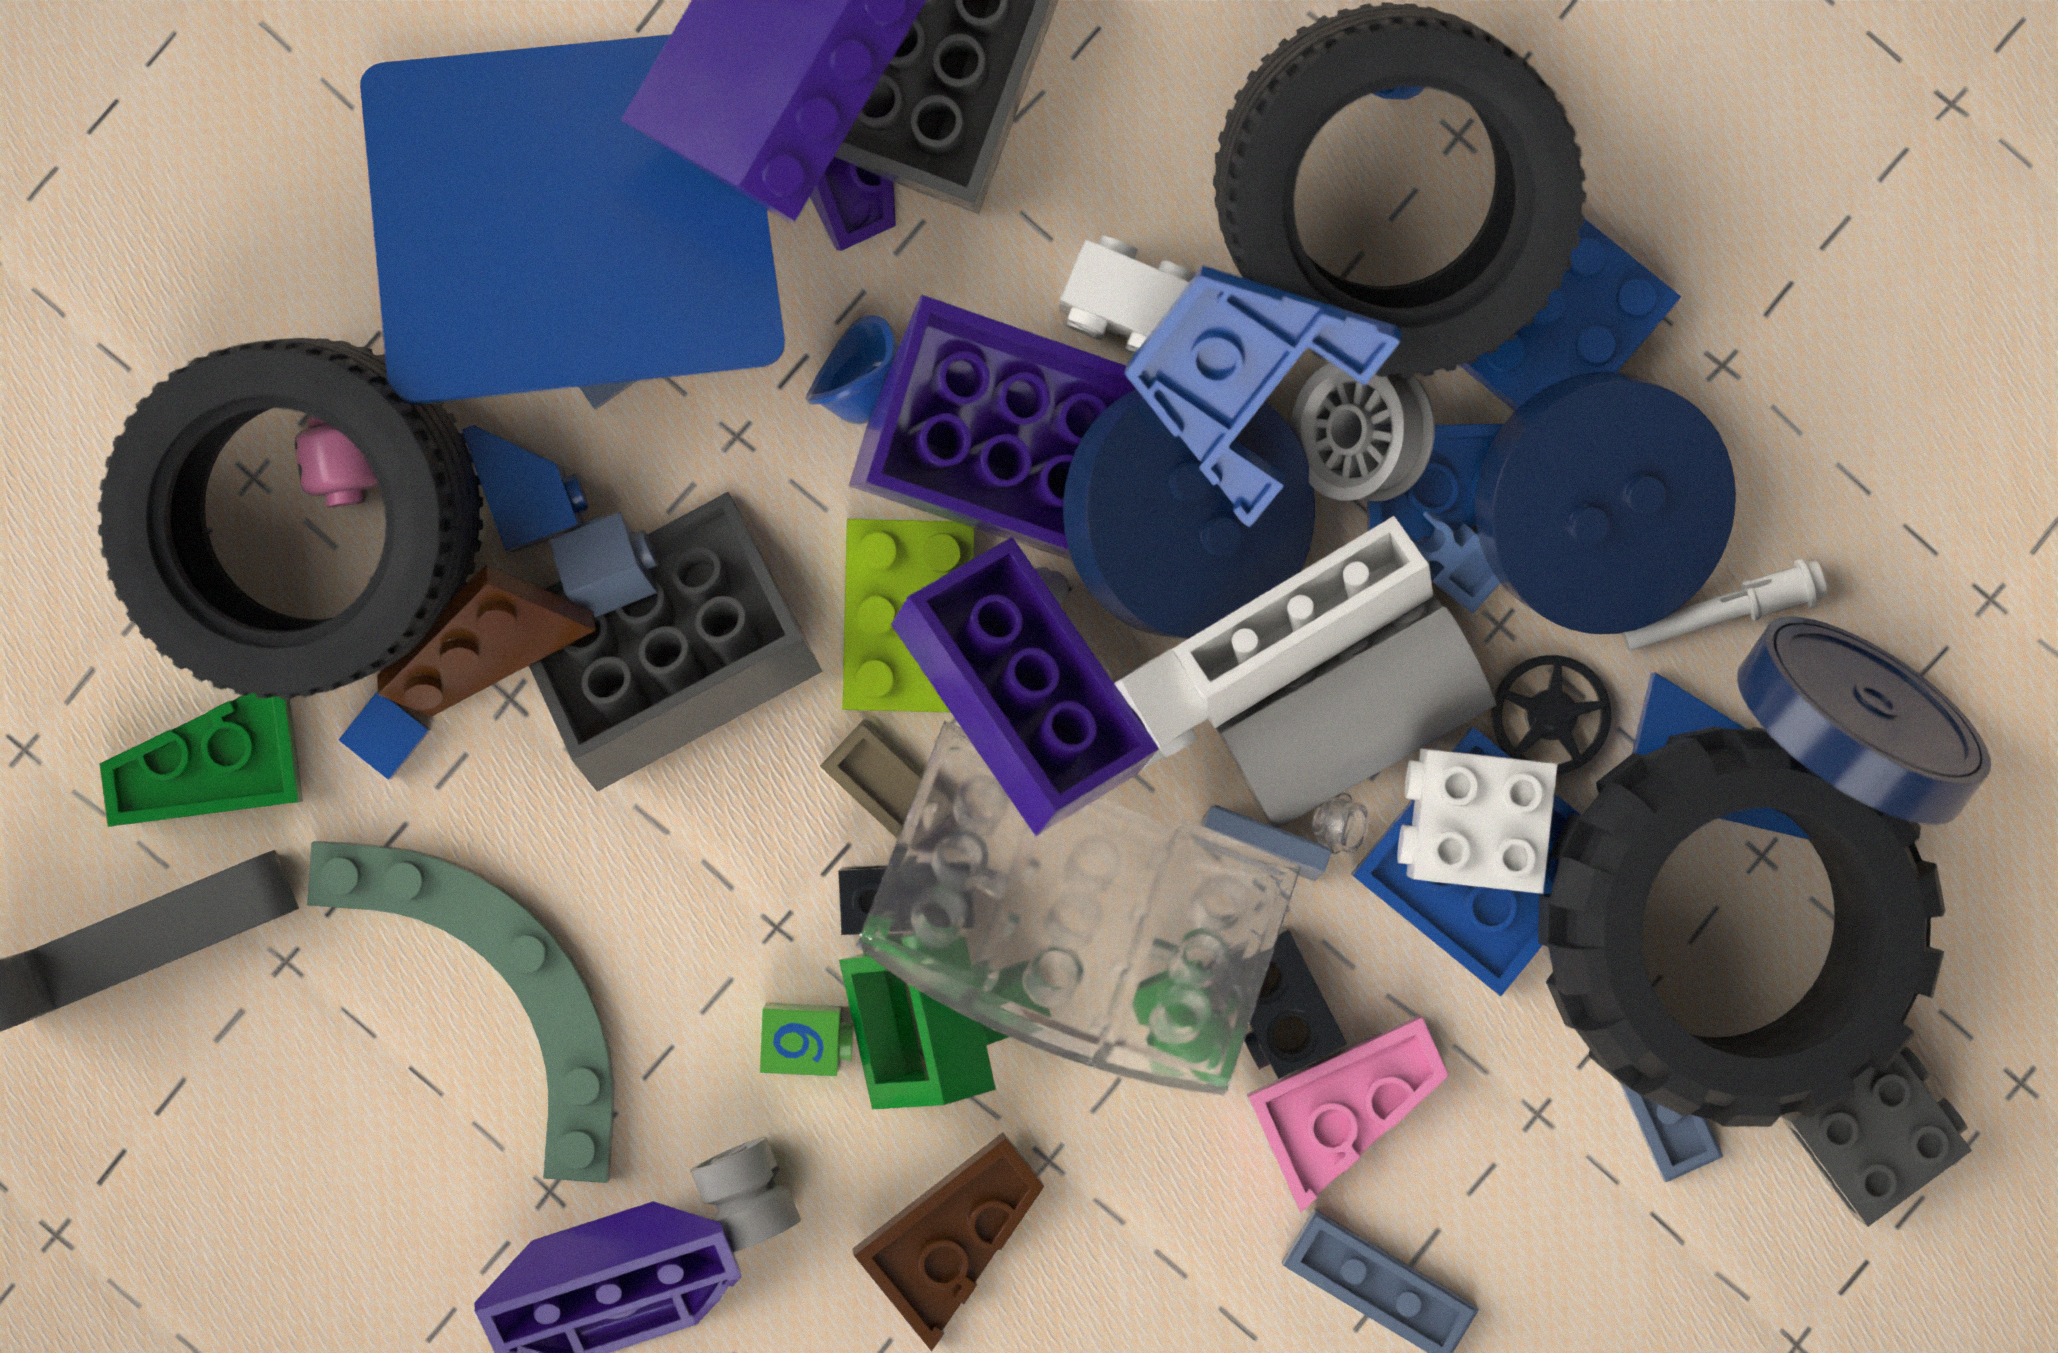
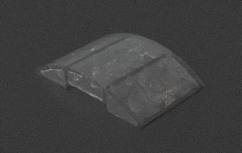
M944 721L856 946L878 964L927 996L974 1021L1023 1043L1124 1077L1183 1090L1224 1095L1228 1090L1301 866L1182 818L1177 828H1174L1101 797L1038 836H1035L963 729Z

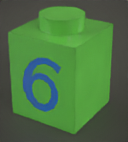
M766 1003L762 1009L760 1073L837 1076L840 1070V1060L852 1061L853 1022H842V1006Z

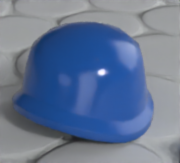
M867 315L851 324L816 375L806 395V400L809 404H821L842 420L851 424L869 422L899 348L894 331L885 319L880 316Z

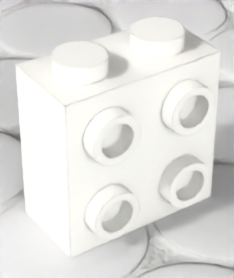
M1102 235L1098 244L1085 239L1060 299L1059 312L1069 315L1066 326L1084 335L1101 340L1104 332L1108 331L1129 340L1125 350L1134 355L1196 273L1165 260L1161 261L1158 269L1135 260L1138 251L1136 248L1109 236Z
M1421 748L1419 761L1410 760L1408 763L1405 781V799L1415 800L1412 825H1402L1398 843V863L1408 864L1406 876L1416 880L1543 894L1557 764Z

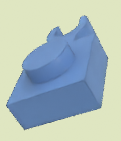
M1425 511L1423 516L1434 525L1432 536L1426 541L1417 542L1408 533L1407 535L1424 559L1430 561L1428 564L1431 581L1473 614L1500 584L1485 559L1480 546L1479 536L1465 523L1453 534L1452 529L1437 514Z

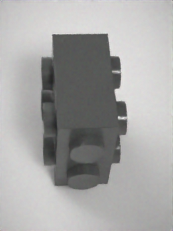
M1907 1046L1903 1048L1885 1072L1869 1067L1853 1080L1856 1091L1852 1098L1810 1118L1799 1112L1780 1116L1853 1217L1867 1227L1972 1151L1960 1135L1968 1129L1966 1123L1947 1099L1942 1098L1938 1102L1935 1101L1923 1084L1925 1080L1930 1078L1928 1071Z

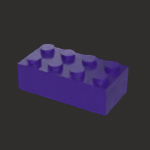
M1013 537L909 595L891 623L902 642L1035 836H1038L1136 776L1159 750L1154 740Z

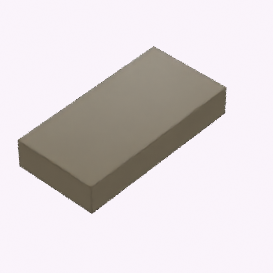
M864 719L820 765L831 778L912 853L956 807L950 799Z

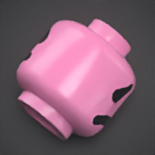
M317 417L307 419L308 429L302 430L297 434L294 444L303 491L312 496H325L327 508L365 502L363 490L377 486L378 481L363 454L352 441L330 424Z

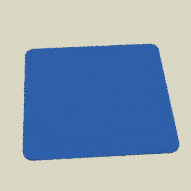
M671 34L382 62L371 66L364 72L360 81L387 381L408 404H421L759 368L775 363L782 356L785 348V337L767 209L621 121L625 111Z

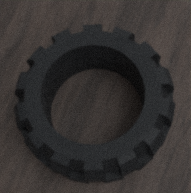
M1713 726L1668 737L1664 747L1646 755L1633 753L1596 782L1599 795L1582 816L1570 813L1549 855L1559 860L1551 894L1539 895L1538 943L1549 948L1553 972L1546 980V984L1564 1024L1576 1030L1589 1047V1057L1624 1087L1684 1117L1694 1115L1713 1120L1722 1126L1771 1127L1781 1115L1792 1112H1799L1808 1118L1813 1117L1852 1098L1856 1091L1853 1080L1869 1067L1885 1072L1915 1035L1914 1030L1903 1023L1918 994L1933 999L1944 951L1930 947L1931 918L1943 916L1946 910L1937 864L1923 861L1914 843L1920 838V825L1916 822L1904 820L1879 811L1837 789L1800 763L1765 729L1757 727L1752 729H1726ZM1754 808L1775 809L1794 820L1792 822L1810 837L1811 840L1809 841L1820 856L1826 869L1834 899V930L1826 961L1810 990L1793 1008L1777 1020L1762 1028L1734 1036L1702 1037L1691 1035L1665 1009L1652 986L1643 954L1642 928L1646 902L1658 872L1672 852L1688 836L1705 824L1737 811Z

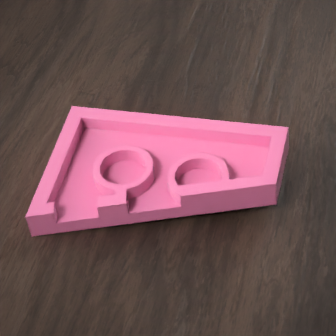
M1419 1015L1249 1092L1247 1096L1300 1212H1303L1318 1198L1317 1195L1339 1174H1344L1361 1158L1360 1155L1390 1127L1393 1128L1440 1085L1449 1074L1423 1017Z

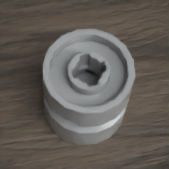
M761 1137L738 1145L705 1160L690 1170L703 1203L716 1205L718 1211L712 1220L722 1223L733 1252L768 1240L801 1221L788 1187L775 1185L773 1178L777 1175L780 1168L767 1137Z

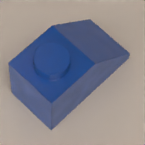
M475 425L461 429L505 551L516 552L579 529L584 524L580 512L588 510L589 504L577 473L566 476L564 467Z

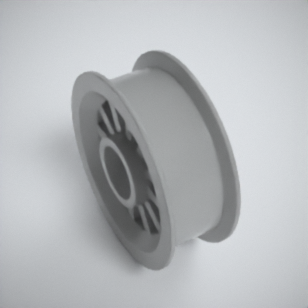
M1329 362L1319 368L1301 389L1293 409L1291 429L1298 438L1309 464V484L1315 490L1335 500L1353 501L1363 499L1366 501H1386L1405 493L1421 477L1433 450L1435 420L1429 396L1414 374H1412L1411 378H1401L1399 374L1378 377L1375 373L1368 383L1363 385Z

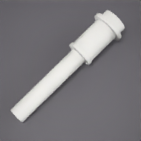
M1802 558L1794 561V567L1750 581H1742V590L1678 609L1664 619L1649 626L1624 632L1623 637L1628 650L1631 651L1748 614L1755 621L1763 616L1805 603L1809 608H1813L1818 605V599L1828 596L1824 575L1816 560L1805 563Z

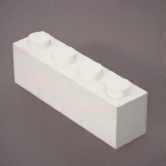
M1395 516L1174 647V653L1212 715L1208 720L1214 729L1432 598L1433 590L1429 564Z

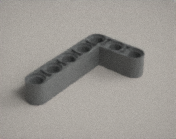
M272 850L32 950L0 959V1032L298 910L299 906L276 851Z

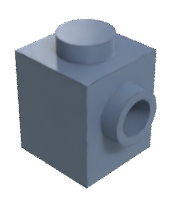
M621 512L608 517L603 516L590 519L579 529L549 540L566 596L570 601L594 611V618L656 593L649 569L658 566V561L651 541L644 530L635 533Z

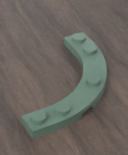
M313 841L311 843L307 906L373 910L395 913L423 921L444 930L467 944L485 958L504 978L517 995L530 1018L545 1064L548 1086V1119L543 1179L607 1183L610 1178L614 1124V1077L610 1048L591 997V990L575 961L555 934L527 906L504 888L494 885L479 875L459 867L456 863L444 858L415 850L381 845Z

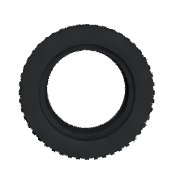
M1382 2L1381 6L1375 7L1368 3L1360 5V8L1349 10L1346 8L1337 10V15L1330 18L1324 15L1316 19V23L1297 29V35L1289 41L1284 38L1278 43L1279 47L1272 54L1269 55L1267 53L1261 59L1263 64L1256 72L1251 70L1247 76V83L1234 96L1237 102L1233 110L1228 109L1224 130L1220 131L1218 142L1221 145L1219 152L1215 153L1216 174L1213 176V186L1216 189L1214 202L1218 211V222L1223 233L1224 242L1235 266L1245 279L1382 321L1402 330L1401 342L1377 370L1376 375L1378 377L1399 374L1401 378H1411L1412 374L1420 373L1425 377L1434 375V370L1444 368L1448 372L1456 370L1457 365L1466 362L1470 365L1478 361L1477 356L1485 352L1492 354L1498 351L1499 345L1503 344L1506 340L1511 342L1517 337L1515 332L1523 325L1528 327L1534 322L1533 317L1540 309L1544 310L1549 304L1547 298L1553 290L1560 288L1563 283L1560 279L1564 271H1569L1572 260L1570 255L1573 248H1577L1580 242L1578 237L1579 227L1584 226V215L1581 213L1582 204L1586 203L1587 194L1582 188V182L1586 180L1585 170L1581 167L1580 158L1582 157L1581 147L1574 141L1576 135L1574 127L1569 123L1566 117L1567 112L1563 104L1556 99L1555 92L1531 65L1493 35L1457 15L1441 12L1429 6L1424 8L1411 3L1395 5L1390 2ZM1390 88H1432L1463 99L1472 106L1485 126L1491 142L1495 163V185L1490 208L1483 225L1468 247L1451 263L1434 274L1417 281L1394 286H1372L1351 282L1332 274L1314 262L1305 253L1299 238L1294 213V194L1298 172L1305 153L1322 127L1334 115L1354 101L1371 93ZM1308 348V349H1310V350L1313 352V354H1315V355L1318 356L1319 358H1321V359L1324 358L1323 356H1321L1320 354H1318L1317 352H1315V351L1312 350L1311 348Z
M289 338L239 344L209 352L207 356L197 357L188 362L187 366L169 373V380L158 382L152 388V393L148 397L142 398L135 405L137 411L133 415H128L123 423L125 430L122 435L116 436L112 443L114 449L111 456H107L105 467L107 468L106 477L101 479L99 487L102 493L101 501L98 502V512L101 513L98 535L101 536L103 546L100 550L102 557H106L109 570L106 572L108 579L112 580L113 586L116 589L114 594L118 601H123L128 610L126 614L129 620L135 622L140 628L139 633L145 639L150 638L156 645L155 650L161 656L166 655L173 660L174 666L181 670L187 668L193 672L192 677L201 682L204 680L210 681L215 688L221 690L230 688L235 691V694L242 696L255 693L257 698L266 699L270 697L292 699L299 695L304 698L349 685L394 664L423 640L428 631L435 625L448 603L466 586L468 575L474 573L476 563L473 562L475 553L480 551L482 543L478 540L479 531L483 530V519H480L483 497L479 496L478 485H481L478 475L475 476L471 454H469L468 448L465 445L466 441L463 433H459L454 424L457 420L453 413H447L442 407L444 401L408 404L388 384L384 354L375 355L372 349L353 346L351 343L342 340ZM272 408L290 409L309 414L342 432L360 450L371 466L382 493L386 529L379 564L361 595L347 609L333 618H297L281 614L259 604L243 592L228 576L220 564L209 538L205 513L206 492L210 474L217 457L236 431L257 415Z

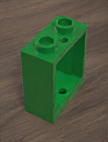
M934 929L900 937L898 934L886 935L862 941V954L839 960L872 1110L942 1106L996 1090L963 937L937 940ZM901 969H905L927 1069L922 1067Z

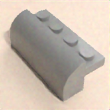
M1433 593V597L1215 729L1235 760L1247 787L1270 825L1281 828L1497 704L1487 678L1466 637L1446 606L1442 607Z

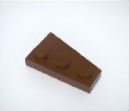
M486 564L448 603L435 625L428 631L423 640L408 654L394 664L384 668L377 675L378 695L432 717L595 631L594 611Z
M1002 1132L852 1249L854 1257L932 1352L944 1335L943 1329L960 1304H965L977 1286V1279L996 1251L1002 1250L1044 1188V1184L1005 1133Z

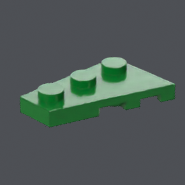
M255 693L240 696L209 710L207 713L172 730L165 731L99 763L107 827L303 801L290 699H280V697L257 698Z

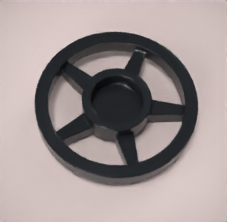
M1544 655L1528 659L1515 666L1506 674L1494 694L1497 705L1491 708L1493 732L1500 747L1511 758L1530 760L1522 754L1540 738L1559 740L1572 758L1569 761L1557 764L1556 774L1565 773L1589 762L1602 748L1608 736L1611 725V703L1606 688L1590 668L1572 658L1559 655ZM1543 665H1552L1547 689L1537 692L1531 698L1508 691L1511 685L1530 669ZM1562 666L1572 669L1583 676L1593 688L1598 701L1575 703L1567 693L1563 692ZM1504 699L1525 710V721L1529 730L1516 748L1509 741L1503 726L1502 709ZM1600 709L1597 733L1587 749L1580 754L1571 734L1577 723L1578 716Z

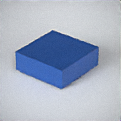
M377 691L339 738V741L390 780L431 729L399 703L378 695Z

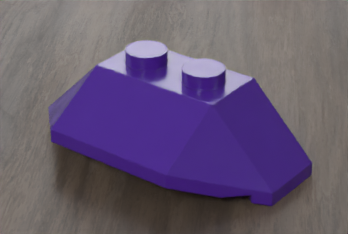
M652 1201L531 1240L474 1302V1308L494 1353H610L697 1325L720 1301L729 1286L733 1287L742 1276L722 1223Z

